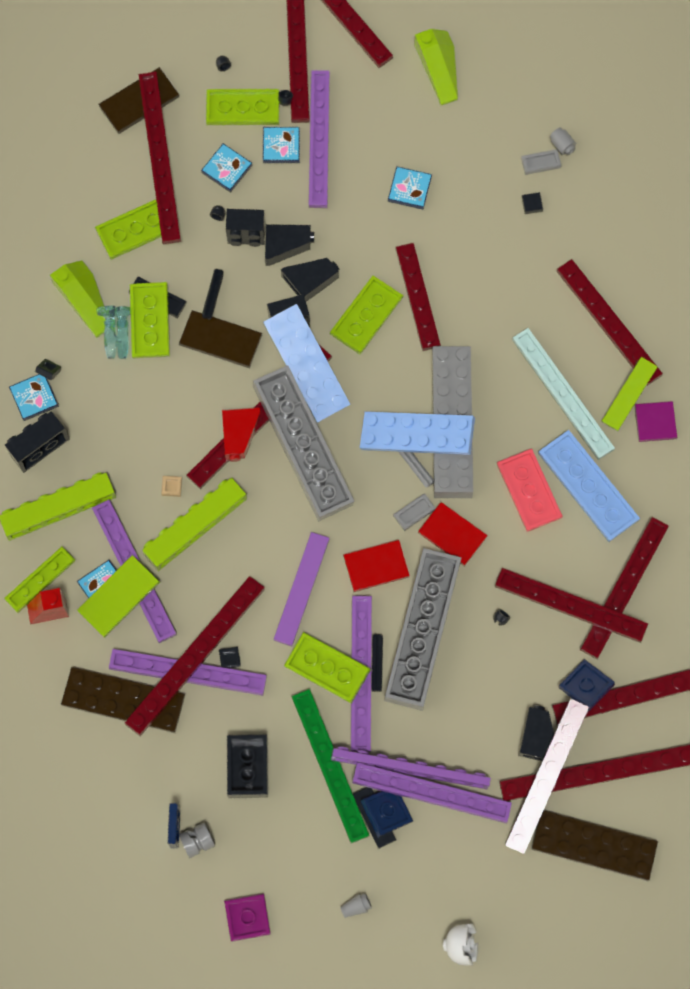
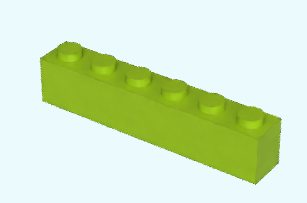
M100 472L94 474L91 479L75 482L71 487L59 488L56 490V493L51 495L44 494L36 501L24 502L19 508L14 510L7 509L0 515V522L6 537L11 541L88 510L107 500L115 499L116 495L107 473L102 474Z
M232 477L229 480H223L218 485L217 490L207 493L201 503L192 505L186 515L176 518L170 528H164L158 534L159 537L154 541L149 540L143 546L144 556L158 572L247 500L246 493Z

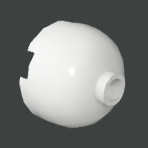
M461 924L453 927L447 934V939L443 941L444 951H447L449 958L458 965H473V962L477 960L478 943H474L473 934L477 932L473 924Z

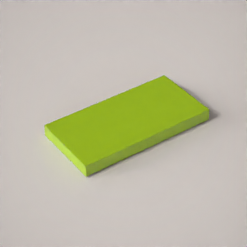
M207 89L206 125H279V89Z
M156 199L95 226L110 260L161 237Z
M373 275L332 328L330 335L361 355L403 299V295Z
M168 283L130 284L132 358L170 356Z
M132 555L77 611L105 638L160 582Z
M304 632L284 665L289 670L351 704L371 671L365 665Z

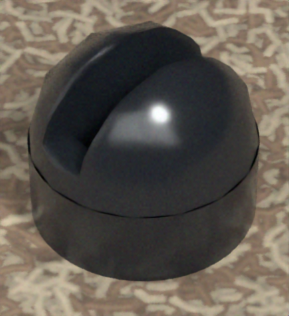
M222 55L217 57L216 66L219 71L223 72L231 67V62L227 56Z
M281 90L278 94L280 104L283 106L291 104L293 93L289 90Z
M221 205L214 206L211 209L210 217L217 221H223L225 217L224 207Z
M498 609L493 616L495 623L499 621V626L505 625L511 618L502 609Z

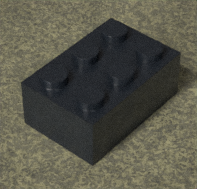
M50 411L48 414H42L33 425H27L19 435L9 438L5 447L14 462L25 473L70 439L63 425L53 412Z
M227 735L228 798H268L267 735Z

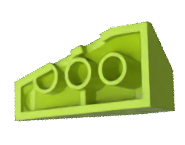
M431 28L415 34L414 46L440 105L458 100L455 48L448 31Z
M82 260L64 264L50 274L54 286L96 338L111 328L94 275Z

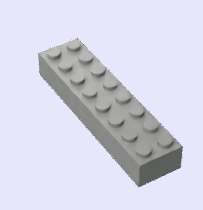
M433 346V414L472 416L471 346ZM473 445L471 447V455L433 453L434 498H472Z
M287 365L254 380L253 388L318 522L353 506L354 499L289 366Z
M423 548L385 695L386 702L423 711L461 557Z

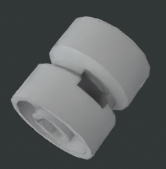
M205 823L194 827L193 832L188 830L179 834L189 858L200 854V850L207 851L215 847Z

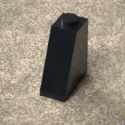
M266 224L265 265L271 266L310 250L311 243H314V232H311V225Z
M328 258L283 267L281 269V277L297 296L304 294L305 301L307 302L339 278L340 269L334 261L331 262Z
M534 705L533 708L529 707L519 751V756L543 761L552 741L554 731L550 713L542 706Z

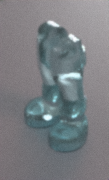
M98 307L96 310L97 315L105 318L104 347L107 359H114L116 347H118L119 359H126L128 353V321L126 319L131 314L130 307ZM115 316L117 317V320H118V321H117V336H116V331H115V325H116Z

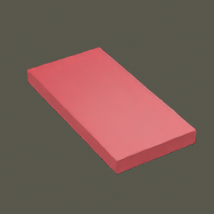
M532 449L497 462L498 469L527 532L563 517Z

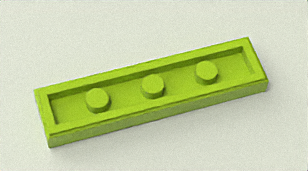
M642 357L640 358L604 416L602 423L619 431L658 366Z
M60 547L4 599L19 613L39 592L47 588L75 562V559L63 547Z

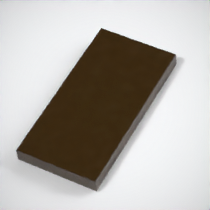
M158 67L152 72H157L161 106L163 108L179 98V94L161 68ZM139 80L98 104L118 134L144 119Z
M191 310L179 345L250 369L262 333L215 317L204 319L202 313Z

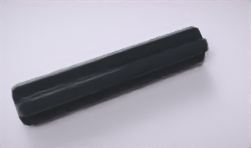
M215 269L202 312L204 319H211L213 316L224 275L221 269Z
M375 634L372 637V691L381 692L383 635Z

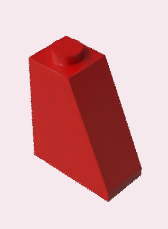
M260 408L222 410L226 460L237 462L246 457L261 418Z
M60 588L39 592L27 605L30 624L69 617L66 598Z

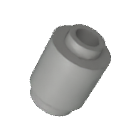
M560 127L550 135L551 142L562 155H570L576 149V142L565 129L563 130Z

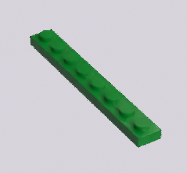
M310 689L291 696L350 843L353 844L369 837L340 762L331 760L334 747Z

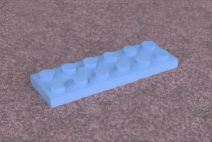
M297 304L263 322L286 366H289L316 422L351 405Z
M365 412L360 449L471 455L475 417L470 415Z
M569 430L538 452L608 542L640 520L639 516Z

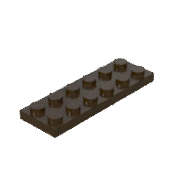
M71 667L61 706L126 721L154 687ZM177 693L149 727L176 733L185 694Z
M543 811L538 821L531 850L649 881L658 841Z

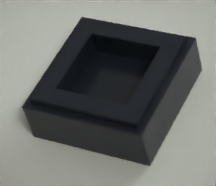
M540 192L522 195L525 214L543 212Z
M44 359L36 366L35 372L52 380L60 373L61 367Z
M238 647L219 649L222 668L241 667Z

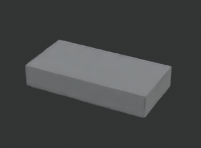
M557 149L521 156L525 175L561 168Z
M424 493L393 514V517L402 529L406 531L431 514L436 508Z

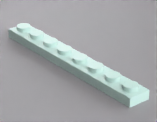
M529 328L514 336L512 340L596 458L600 460L614 451L615 447Z

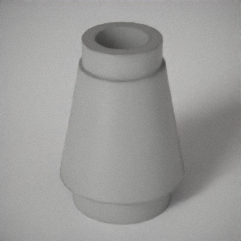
M365 893L363 895L358 894L340 908L344 917L347 918L367 913L372 906Z

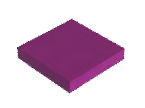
M673 401L635 404L639 442L677 439Z
M264 894L224 901L231 942L271 935Z

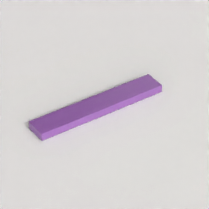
M311 532L274 636V641L293 646L330 540L328 537Z

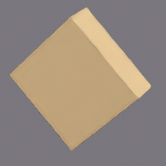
M163 476L161 495L181 497L182 477Z

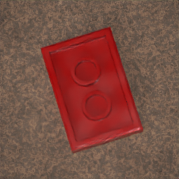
M442 502L418 531L421 536L446 554L461 557L460 564L464 567L488 536Z
M399 540L343 555L353 592L410 577Z

